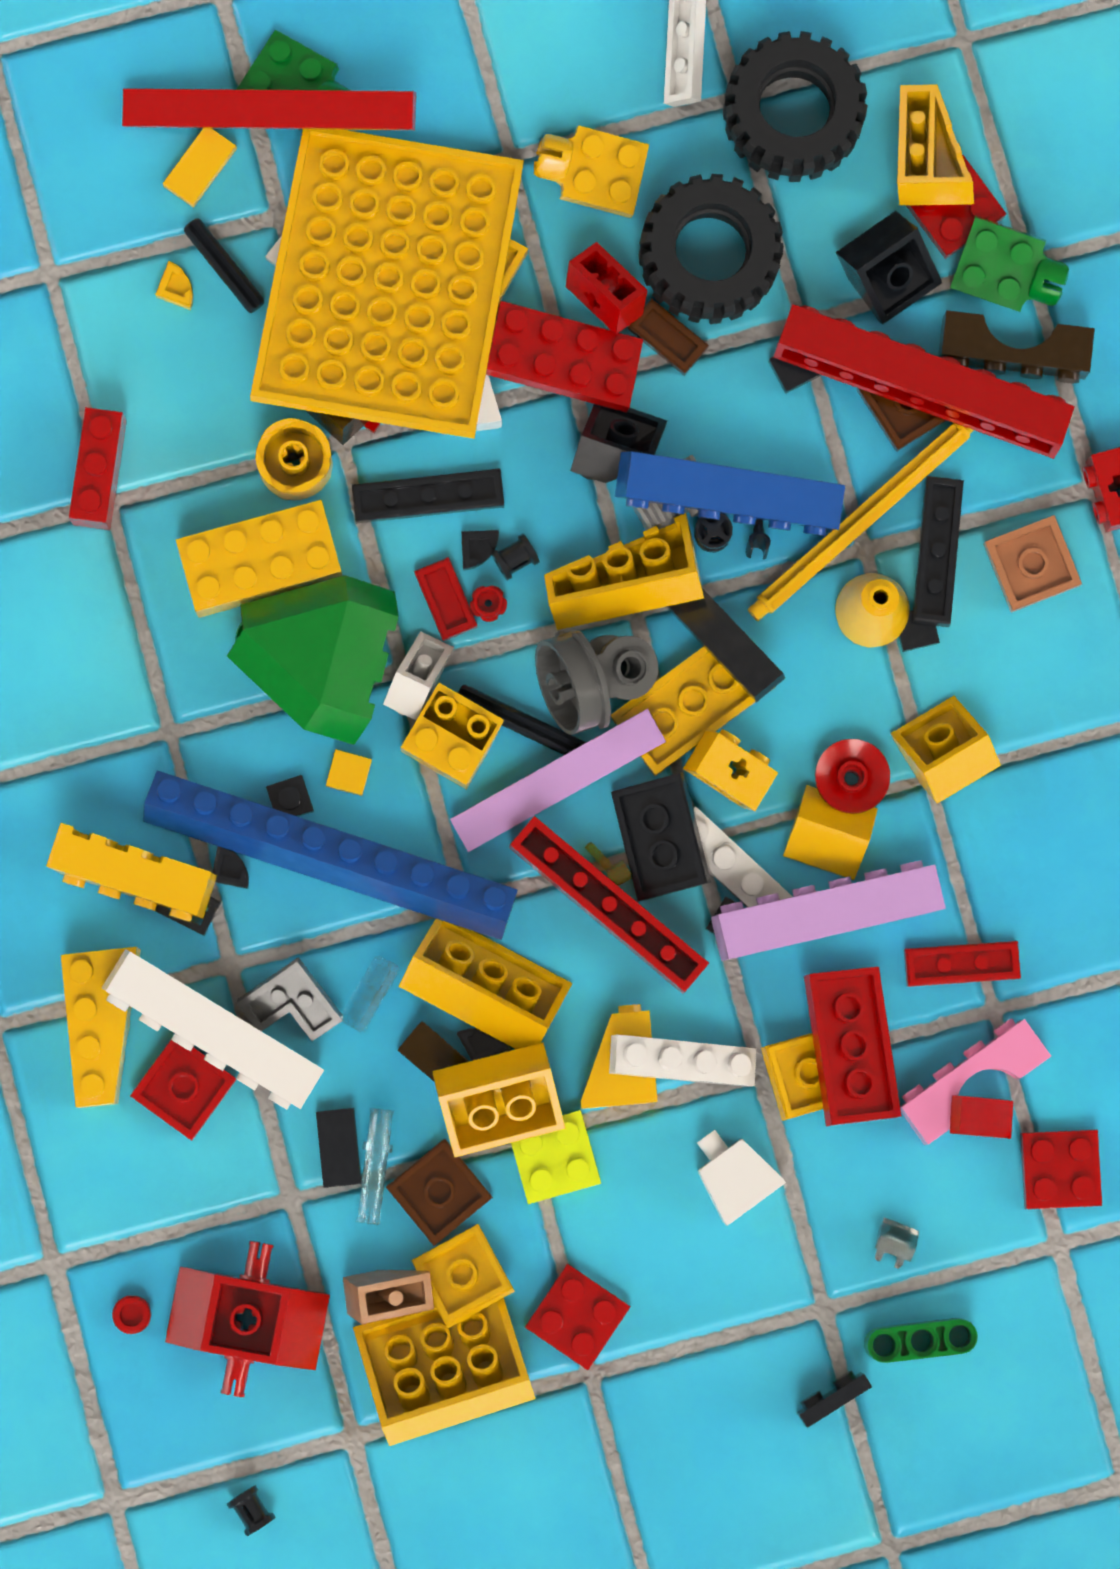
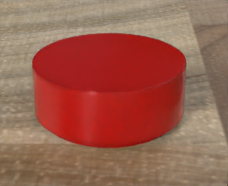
M136 1295L120 1299L115 1304L112 1312L115 1326L126 1334H136L143 1331L149 1325L152 1317L151 1307L148 1302Z

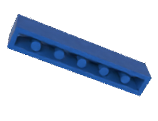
M631 451L621 452L615 497L627 499L626 506L648 509L650 502L663 504L662 512L684 514L685 508L698 510L697 517L720 520V514L734 515V523L755 525L756 519L769 521L768 528L790 531L791 524L804 526L803 533L825 536L826 530H839L845 485Z

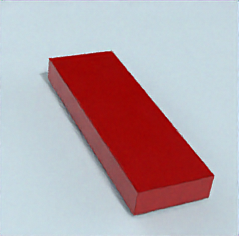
M1018 941L904 949L907 987L1021 979Z

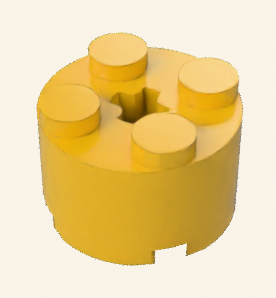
M287 418L273 423L264 431L258 443L255 458L260 477L265 486L284 500H303L321 491L331 478L333 460L329 442L320 428L300 419ZM295 452L297 457H301L300 464L293 466L292 463H288L289 454Z

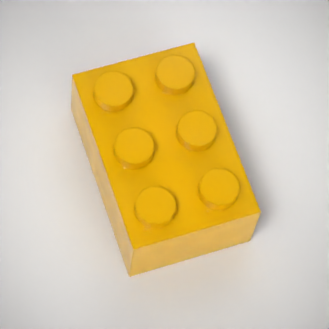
M544 1043L432 1071L454 1157L566 1129Z

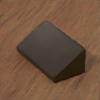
M423 1021L417 1025L398 1049L403 1056L433 1081L432 1071L470 1062Z

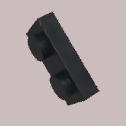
M851 1370L832 1382L835 1388L822 1396L821 1392L817 1391L801 1401L800 1404L803 1409L796 1413L804 1426L810 1427L872 1388L865 1374L860 1372L854 1375Z

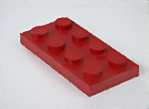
M500 301L486 375L627 412L631 404L644 339L622 333L615 335L608 329Z
M879 966L805 975L804 982L826 1127L902 1117Z

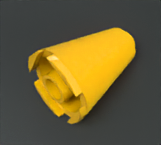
M878 573L862 574L851 579L841 589L835 605L836 619L843 635L854 644L867 648L884 646L895 641L904 630L910 611L909 600L903 588L892 578Z

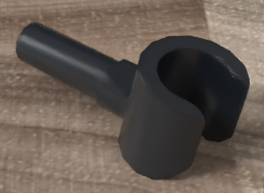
M756 519L745 553L748 558H751L753 548H759L763 551V560H765L771 540L764 533L763 520Z

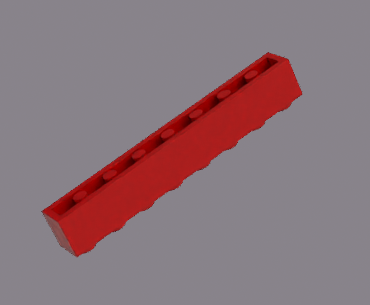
M792 304L773 358L1052 459L1055 458L1063 444L1075 406L1066 403L1059 396L1037 393L1023 383H1010L996 378L990 371L983 369L974 370L965 367L954 358L932 355L925 352L918 345H905L896 342L882 332H869L855 327L849 320L827 317L820 314L817 309L806 305L797 306Z

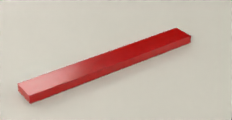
M123 88L122 126L415 130L416 92Z

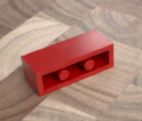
M85 407L69 519L75 526L111 530L127 423L123 412Z

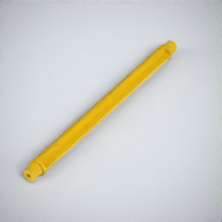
M956 423L950 425L840 523L839 530H832L759 594L756 597L757 601L747 609L750 615L756 621H760L767 613L772 614L964 444L974 430Z

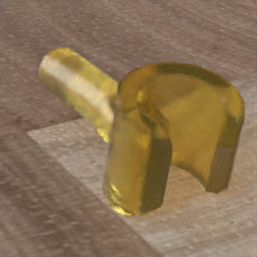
M592 842L585 846V849L604 869L607 877L617 886L631 879V873L623 860L612 865L609 859Z

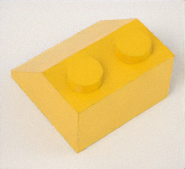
M955 696L950 697L890 733L917 780L937 804L1001 766L989 735Z

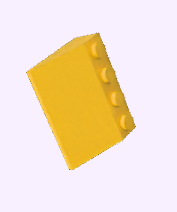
M504 1298L450 1328L446 1327L434 1303L433 1310L353 1327L381 1427L389 1446L536 1399Z

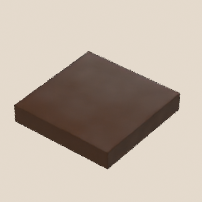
M857 388V392L896 452L947 421Z
M443 1139L386 1186L388 1191L433 1246L493 1198L460 1157H454L452 1147L446 1139Z

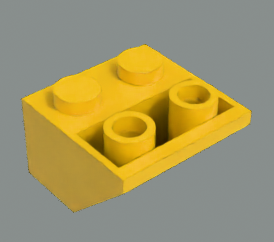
M439 682L404 740L401 752L467 790L491 748L504 719Z

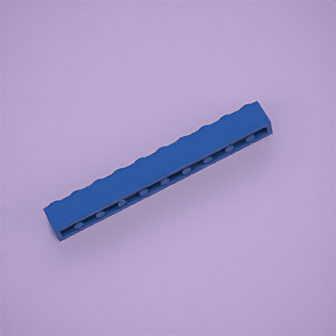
M158 770L144 802L143 822L499 940L503 938L518 889Z

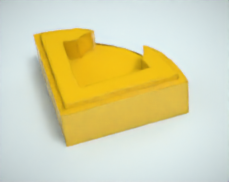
M168 261L155 294L156 298L191 310L193 306V289L190 280L177 264Z

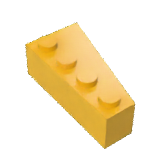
M686 513L675 517V523L658 529L657 526L643 531V537L625 545L620 541L608 546L609 550L595 558L588 555L544 574L548 603L557 630L703 599L704 595L694 542Z
M60 823L46 865L48 868L64 875L62 880L64 883L83 889L86 882L100 886L99 894L117 900L120 899L121 893L135 897L134 905L155 911L157 905H161L171 909L169 916L191 922L193 916L201 919L204 918L217 875L210 871L164 856L157 857L151 852L131 845H119L118 842L107 839V837L94 833H89V835L81 833L74 829L73 826Z
M138 947L61 955L75 1106L77 1108L114 1105L119 1102L132 1007L129 1006L126 1012L106 1001L109 993L103 990L102 986L124 950L127 949L140 957L141 949Z

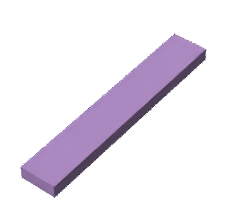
M647 708L454 816L450 821L467 851L470 852L665 743L666 740Z

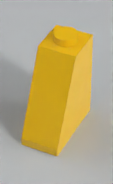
M641 1004L618 1006V1013L610 1015L580 1100L581 1109L658 1102L656 1078L609 1074L611 1035L618 1034L652 1038L650 1010L641 1011Z

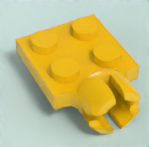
M578 125L572 138L567 139L552 134L544 135L536 152L539 158L538 161H534V175L559 184L561 186L560 200L631 218L634 215L649 144Z

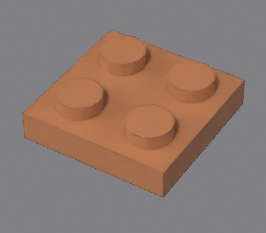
M1055 515L983 543L1011 613L1082 585Z

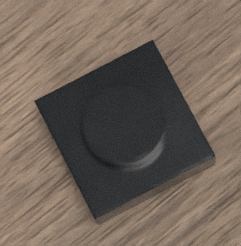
M302 775L266 786L273 809L297 817L314 812Z

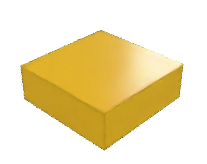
M335 749L326 787L363 796L372 759Z

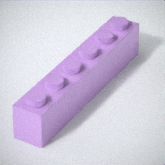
M922 860L900 865V873L888 875L885 868L864 873L865 881L852 883L851 877L829 881L830 889L816 892L815 885H810L792 890L794 897L780 900L779 894L776 893L756 898L757 905L743 908L742 901L720 906L721 914L712 916L711 920L721 961L946 909L936 866L923 867Z

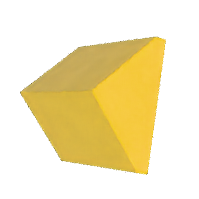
M806 785L783 857L842 877H851V880H855L870 842L878 809L872 808L866 812L856 814L845 813L828 805L819 794L817 788Z

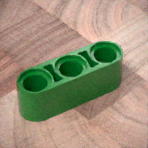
M960 1318L877 1327L869 1331L864 1339V1348L870 1358L882 1363L950 1356L970 1352L977 1343L978 1334L972 1323ZM962 1325L967 1330L968 1339L962 1346L955 1347L949 1340V1333L954 1326ZM918 1330H926L930 1336V1344L925 1350L916 1351L912 1347L911 1337ZM887 1334L892 1340V1349L886 1355H877L873 1349V1342L878 1335Z

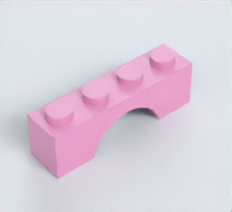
M1012 1018L1007 1020L994 1030V1033L997 1035L995 1039L986 1045L982 1040L978 1041L963 1052L967 1059L955 1067L951 1062L947 1063L932 1074L936 1080L925 1089L918 1084L902 1096L905 1103L900 1106L901 1113L924 1145H929L950 1130L952 1095H958L963 1084L972 1075L982 1070H998L1015 1079H1020L1051 1057L1025 1019L1017 1023Z

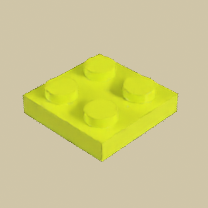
M581 1110L562 1115L566 1129L511 1143L528 1204L601 1184Z

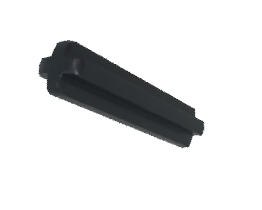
M199 218L189 222L184 227L187 237L249 313L257 311L264 304L261 294Z

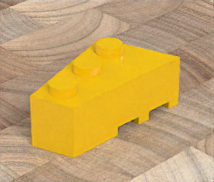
M937 84L900 85L897 174L899 205L974 204L973 181L965 165L959 142L957 143L950 117Z

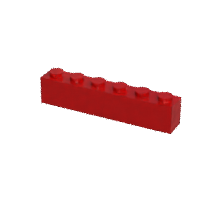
M535 816L510 844V849L682 994L687 991L709 964L707 960Z

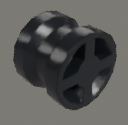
M720 514V520L699 518L694 530L696 544L706 552L716 553L723 550L731 539L733 532L732 523L725 514Z

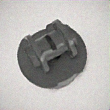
M562 630L555 633L554 637L539 642L536 647L535 667L542 696L557 725L569 735H574L597 726L600 729L609 727L611 718L610 698L637 699L645 695L652 688L658 675V661L654 650L646 641L635 636L602 635L589 642L580 631L565 633Z

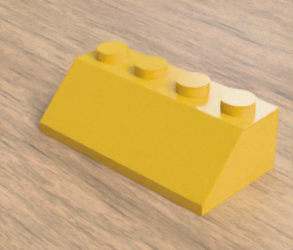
M435 919L412 957L398 987L516 1050L542 1042L573 983L475 931Z

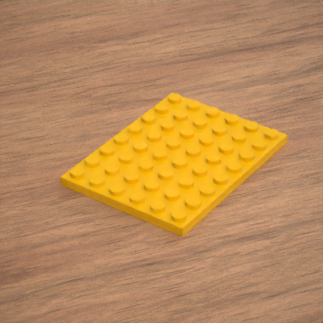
M303 129L250 400L252 402L475 439L524 160L348 130Z

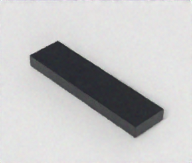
M500 469L352 485L356 524L504 508Z
M927 476L925 479L912 616L913 624L950 627L964 480Z
M703 588V599L666 606L756 703L785 679L784 673Z

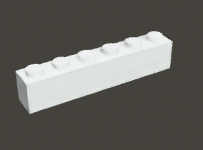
M127 949L124 950L102 986V989L109 993L106 1001L126 1012L129 1006L142 1013L139 1021L157 1032L161 1026L166 1027L175 1033L171 1039L172 1041L189 1051L192 1050L194 1045L207 1052L204 1057L205 1061L222 1071L226 1065L232 1067L239 1072L236 1077L238 1081L253 1090H256L259 1084L271 1091L268 1099L286 1110L291 1104L301 1109L324 1072V1069Z

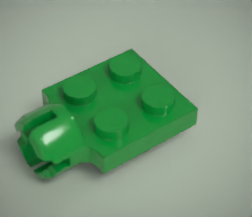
M277 30L273 32L236 89L351 91L334 80L335 75L339 71L336 63Z
M975 216L950 288L1021 312L1022 306L1027 300H1034L1049 306L1056 305L1061 298L1063 288L1044 282V280L1066 285L1069 267L1063 262L1048 258L1043 253L1046 240Z

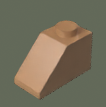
M376 1270L343 1277L347 1314L360 1324L434 1309L429 1271Z

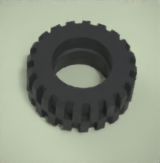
M790 31L778 34L777 40L771 41L769 37H766L759 41L755 50L749 48L742 55L740 64L735 65L726 89L723 120H726L725 131L728 140L734 141V151L740 158L746 156L750 160V168L756 172L763 168L769 171L768 178L778 180L780 175L789 176V182H800L801 177L809 175L810 180L821 177L826 169L833 171L840 165L841 160L844 157H848L854 149L867 113L868 105L865 104L867 96L866 84L860 82L861 71L857 64H849V54L842 47L838 51L832 49V40L823 36L820 42L811 40L812 33L801 31L799 38H791ZM784 78H800L813 83L824 93L829 102L830 111L826 124L816 133L802 137L788 136L776 131L766 122L760 111V100L766 87Z
M700 174L690 177L686 184H682L679 181L672 185L666 195H660L655 201L653 209L648 213L639 242V265L643 267L642 277L646 286L651 285L654 290L652 296L659 304L663 301L670 306L669 312L676 316L680 312L689 316L688 321L699 323L700 319H709L710 324H717L727 317L732 321L742 317L743 312L747 309L750 311L754 309L772 287L783 256L784 244L781 243L783 232L780 222H775V210L770 203L764 204L760 200L762 193L753 187L751 191L742 187L744 181L735 177L732 182L722 180L723 174H711L710 179L702 180ZM713 218L731 225L742 237L746 248L745 259L738 272L730 278L718 281L700 279L689 273L682 266L676 255V240L686 224L697 219Z

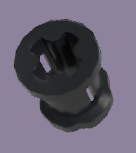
M523 533L518 536V541L501 551L494 550L491 552L497 567L506 581L512 578L513 573L531 563L534 565L540 563L536 552Z
M256 1485L226 1503L229 1509L234 1508L246 1527L244 1530L246 1536L253 1534L276 1518L273 1513H268L257 1496L258 1488Z

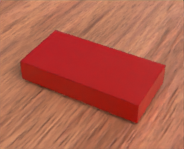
M449 557L414 571L443 642L478 628Z
M952 1095L950 1134L1011 1139L1013 1101Z

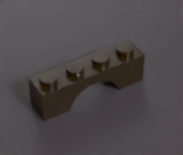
M946 310L942 318L938 357L954 358L961 365L968 368L969 366L983 367V370L990 371L995 375L1005 374L1006 370L1020 372V376L1023 378L1041 379L1043 375L1057 376V381L1074 384L1079 383L1080 379L1085 380L1090 373L1095 328L1057 324L1050 337L1043 343L1032 348L1018 349L1009 347L997 340L987 327L984 315Z

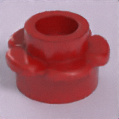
M494 585L489 587L480 586L473 592V601L470 602V609L476 617L480 616L483 621L492 622L498 619V615H502L506 611L507 600L503 598V591L499 587ZM486 600H490L492 602V605L490 607H487L485 605Z

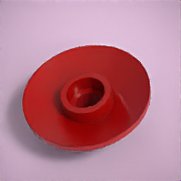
M859 739L841 740L829 746L819 758L815 770L816 787L823 800L834 809L851 814L866 812L878 805L888 791L890 785L889 765L884 755L874 745ZM846 773H854L857 776L858 781L855 785H849L845 782L844 776Z

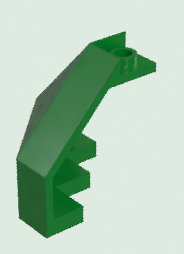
M343 575L241 604L242 622L237 629L235 643L227 657L301 728L355 745L372 719L375 704L369 703L373 685L375 682L381 683L389 655V653L383 651L387 631H395L399 615L395 591Z

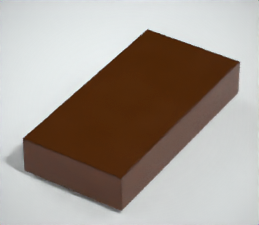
M653 299L644 307L643 315L628 326L630 332L638 338L644 339L643 342L684 376L709 347L707 343Z

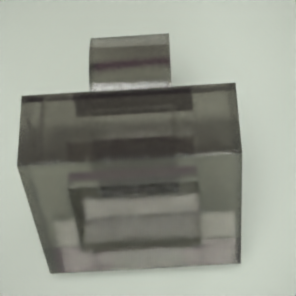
M884 1217L878 1230L875 1259L880 1262L884 1253L896 1256L894 1268L897 1269L903 1265L904 1260L911 1262L916 1251L919 1231Z

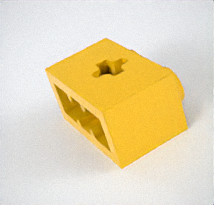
M721 729L720 733L706 730L683 769L741 808L756 811L778 774L777 771L768 766L771 760L754 749H751L748 753L738 746L741 740L724 729ZM731 761H733L732 765L736 768L734 774H732L733 770L729 767Z

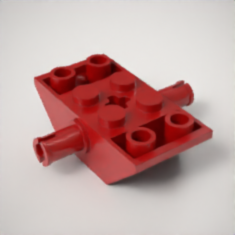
M249 1241L244 1275L240 1274L239 1277L182 1266L179 1268L165 1342L198 1351L224 1355V1358L227 1359L220 1393L225 1395L231 1394L235 1379L236 1385L233 1396L245 1397L244 1392L250 1363L254 1364V1361L308 1370H316L330 1294L270 1283V1280L266 1278L271 1252L274 1247L271 1244L263 1243L260 1259H258L260 1242ZM246 1308L251 1309L252 1316L257 1317V1322L251 1324L248 1330L243 1329V1322L237 1320V1314H243Z

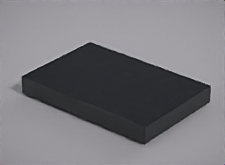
M677 773L611 792L637 901H645L711 883L684 773Z

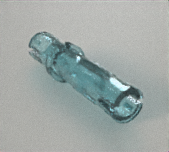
M370 1108L367 1142H363L362 1149L366 1150L356 1222L380 1225L388 1153H392L393 1145L389 1143L394 1110Z

